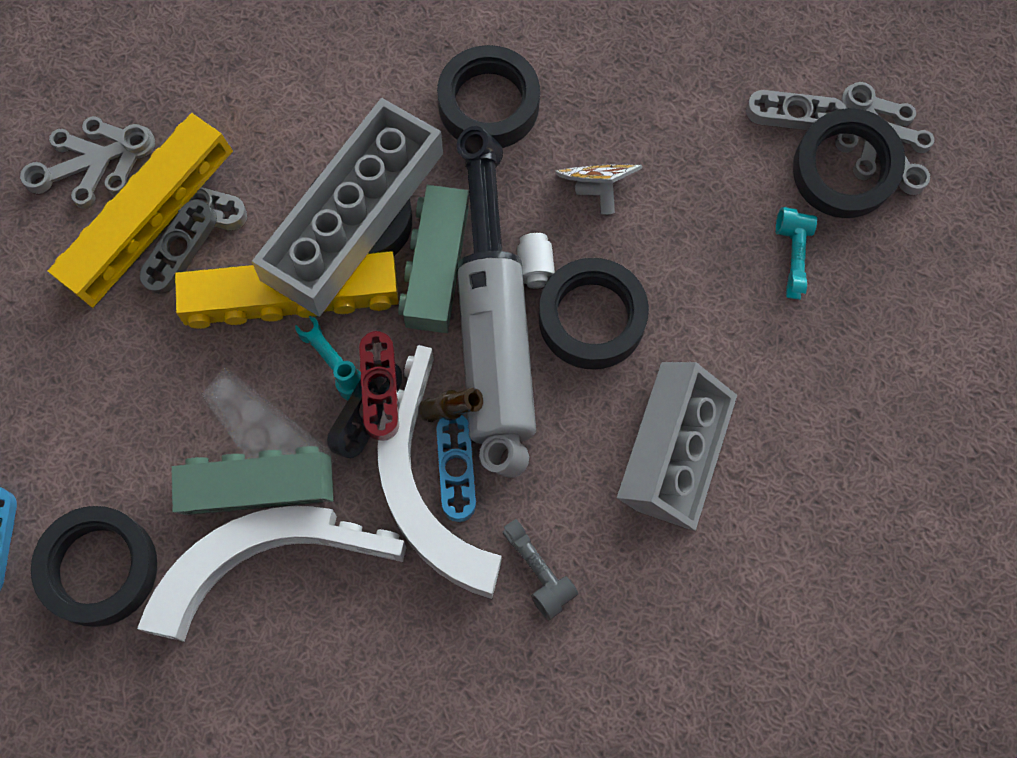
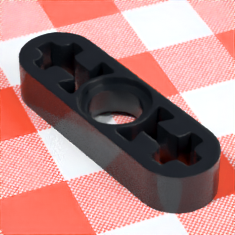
M381 360L375 361V367H382ZM395 364L398 391L403 377L400 367ZM382 377L372 379L369 383L370 392L371 389H374L373 392L378 393V395L386 393L390 387L389 380L386 379V382L383 384L384 379ZM361 379L327 437L330 451L346 458L358 456L371 437L367 433L364 420L359 413L362 403ZM376 404L378 409V420L371 422V424L378 425V423L380 422L384 410V404ZM352 422L360 424V427L357 428V426L353 425ZM346 434L347 438L350 440L347 446L346 442L343 440Z

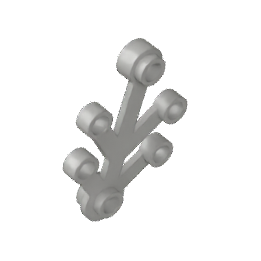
M864 82L854 83L843 92L841 101L845 104L846 108L863 109L878 115L876 113L878 112L893 116L896 124H889L895 129L901 141L911 144L914 151L926 153L934 144V136L929 131H916L902 127L910 125L916 116V110L911 104H898L877 98L873 87ZM854 98L861 99L863 103L857 102ZM904 111L908 113L909 118L902 117L899 112ZM839 134L835 141L837 149L845 153L853 151L858 143V136ZM841 138H849L852 144H845ZM918 138L925 139L928 145L920 144ZM866 140L861 157L853 167L854 175L861 180L870 179L876 170V163L874 161L877 152ZM905 156V170L899 187L907 194H920L930 181V173L920 164H910ZM859 165H866L870 172L862 171ZM907 179H913L917 185L911 184Z
M92 116L87 118L82 125L87 137L93 140L105 137L115 141V143L104 147L72 136L65 129H57L51 133L49 138L54 149L58 152L71 150L82 155L50 168L39 162L30 163L22 169L20 179L30 192L40 194L49 190L53 182L87 170L80 185L74 188L71 193L74 203L79 208L86 209L95 203L96 197L93 192L110 160L121 156L114 173L109 174L105 179L106 188L112 195L116 196L127 184L126 179L137 158L145 157L152 152L155 146V138L152 132L144 126L132 124L121 129L103 123L99 117ZM100 125L96 131H89L91 126ZM67 137L64 143L56 144L59 138ZM143 140L140 144L133 146L135 141ZM44 178L41 182L34 184L36 179ZM117 180H121V181H122V183H121V185H120L119 187H117V188H112V187H111V185H112V183H113L114 181H117ZM81 194H89L87 199L83 201L78 200Z

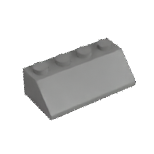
M661 362L617 499L640 513L696 531L737 394L697 362Z

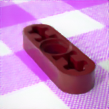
M373 331L366 334L359 345L363 420L369 436L375 440L385 441L394 437L399 429L395 352L393 342L387 334ZM374 343H380L382 349H387L381 351L380 354L382 367H375L373 354L368 351L373 349ZM376 377H384L389 380L390 387L386 393L376 395L369 390L370 381ZM376 404H384L386 419L392 420V422L386 423L384 430H378L376 424H371V422L378 420Z

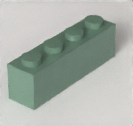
M427 185L425 197L418 198L416 218H421L419 229L412 230L410 249L415 250L413 261H407L404 281L408 282L409 286L407 294H401L398 314L404 317L405 328L448 334L457 282V264L461 258L469 210V190Z
M306 446L296 448V454L282 455L280 450H265L258 452L259 458L245 459V454L222 455V461L209 462V458L205 457L185 459V465L171 466L173 512L194 515L333 502L331 456L319 452V447Z

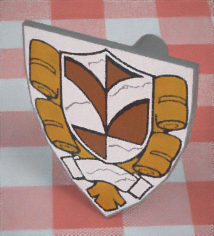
M642 165L584 166L555 170V173L561 178L577 181L575 185L577 195L600 196L601 214L615 213L613 183L642 169Z

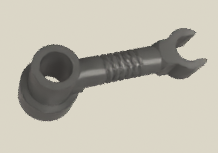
M515 519L504 526L505 530L502 533L515 550L519 551L542 583L543 587L534 592L531 597L541 614L547 620H551L562 612L563 605L578 595V591L567 576L559 580L556 578L542 557L539 556L540 554L537 553L522 525Z

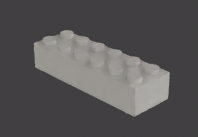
M381 98L252 260L259 280L320 317L443 155L441 131Z

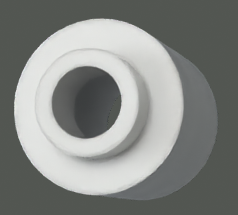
M543 233L523 235L519 239L520 244L517 246V256H519L522 262L523 283L527 284L529 288H543L549 278L555 273L552 244L548 241L547 235Z

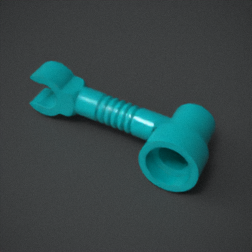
M781 207L776 218L775 232L777 235L789 236L792 239L791 266L786 286V297L800 300L801 293L806 294L807 291L805 273L807 236L812 237L817 227V216L798 213L797 209Z
M309 316L314 326L313 329L309 332H303L295 325V330L299 338L305 343H310L333 370L336 378L335 386L341 397L348 400L361 379V371L356 369L352 362L343 361L323 336L317 319Z

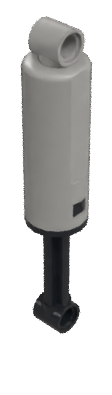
M471 126L460 134L456 146L458 153L465 159V167L468 170L474 254L465 256L457 264L466 389L474 387V390H480L483 395L482 408L477 412L467 413L470 439L475 443L482 444L479 457L485 469L507 478H514L520 476L529 464L528 450L520 442L532 438L536 433L522 262L519 256L502 251L496 167L503 158L502 146L482 127ZM506 449H508V457L503 464H501V456Z

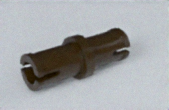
M474 387L459 392L447 390L441 392L438 397L422 400L419 404L418 412L422 420L427 421L428 419V422L442 418L445 420H455L464 413L479 411L483 406V395L480 390H474Z

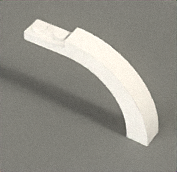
M418 345L415 356L409 355L406 361L404 377H407L408 380L405 390L399 389L397 393L399 410L398 432L389 440H378V467L382 487L390 511L400 531L416 553L437 573L452 583L472 593L492 599L502 556L478 549L464 542L441 525L423 502L413 479L411 442L419 413L418 407L423 399L434 361L432 348ZM384 410L379 430H384L386 423L392 422V420L386 419Z
M288 506L254 512L232 520L213 530L188 549L167 571L154 590L137 629L148 634L185 642L191 621L199 605L217 581L242 561L271 548L291 544H319L403 562L406 545L403 540H399L400 535L395 532L379 529L376 534L362 532V526L341 521L339 526H335L337 516L333 509L314 506Z

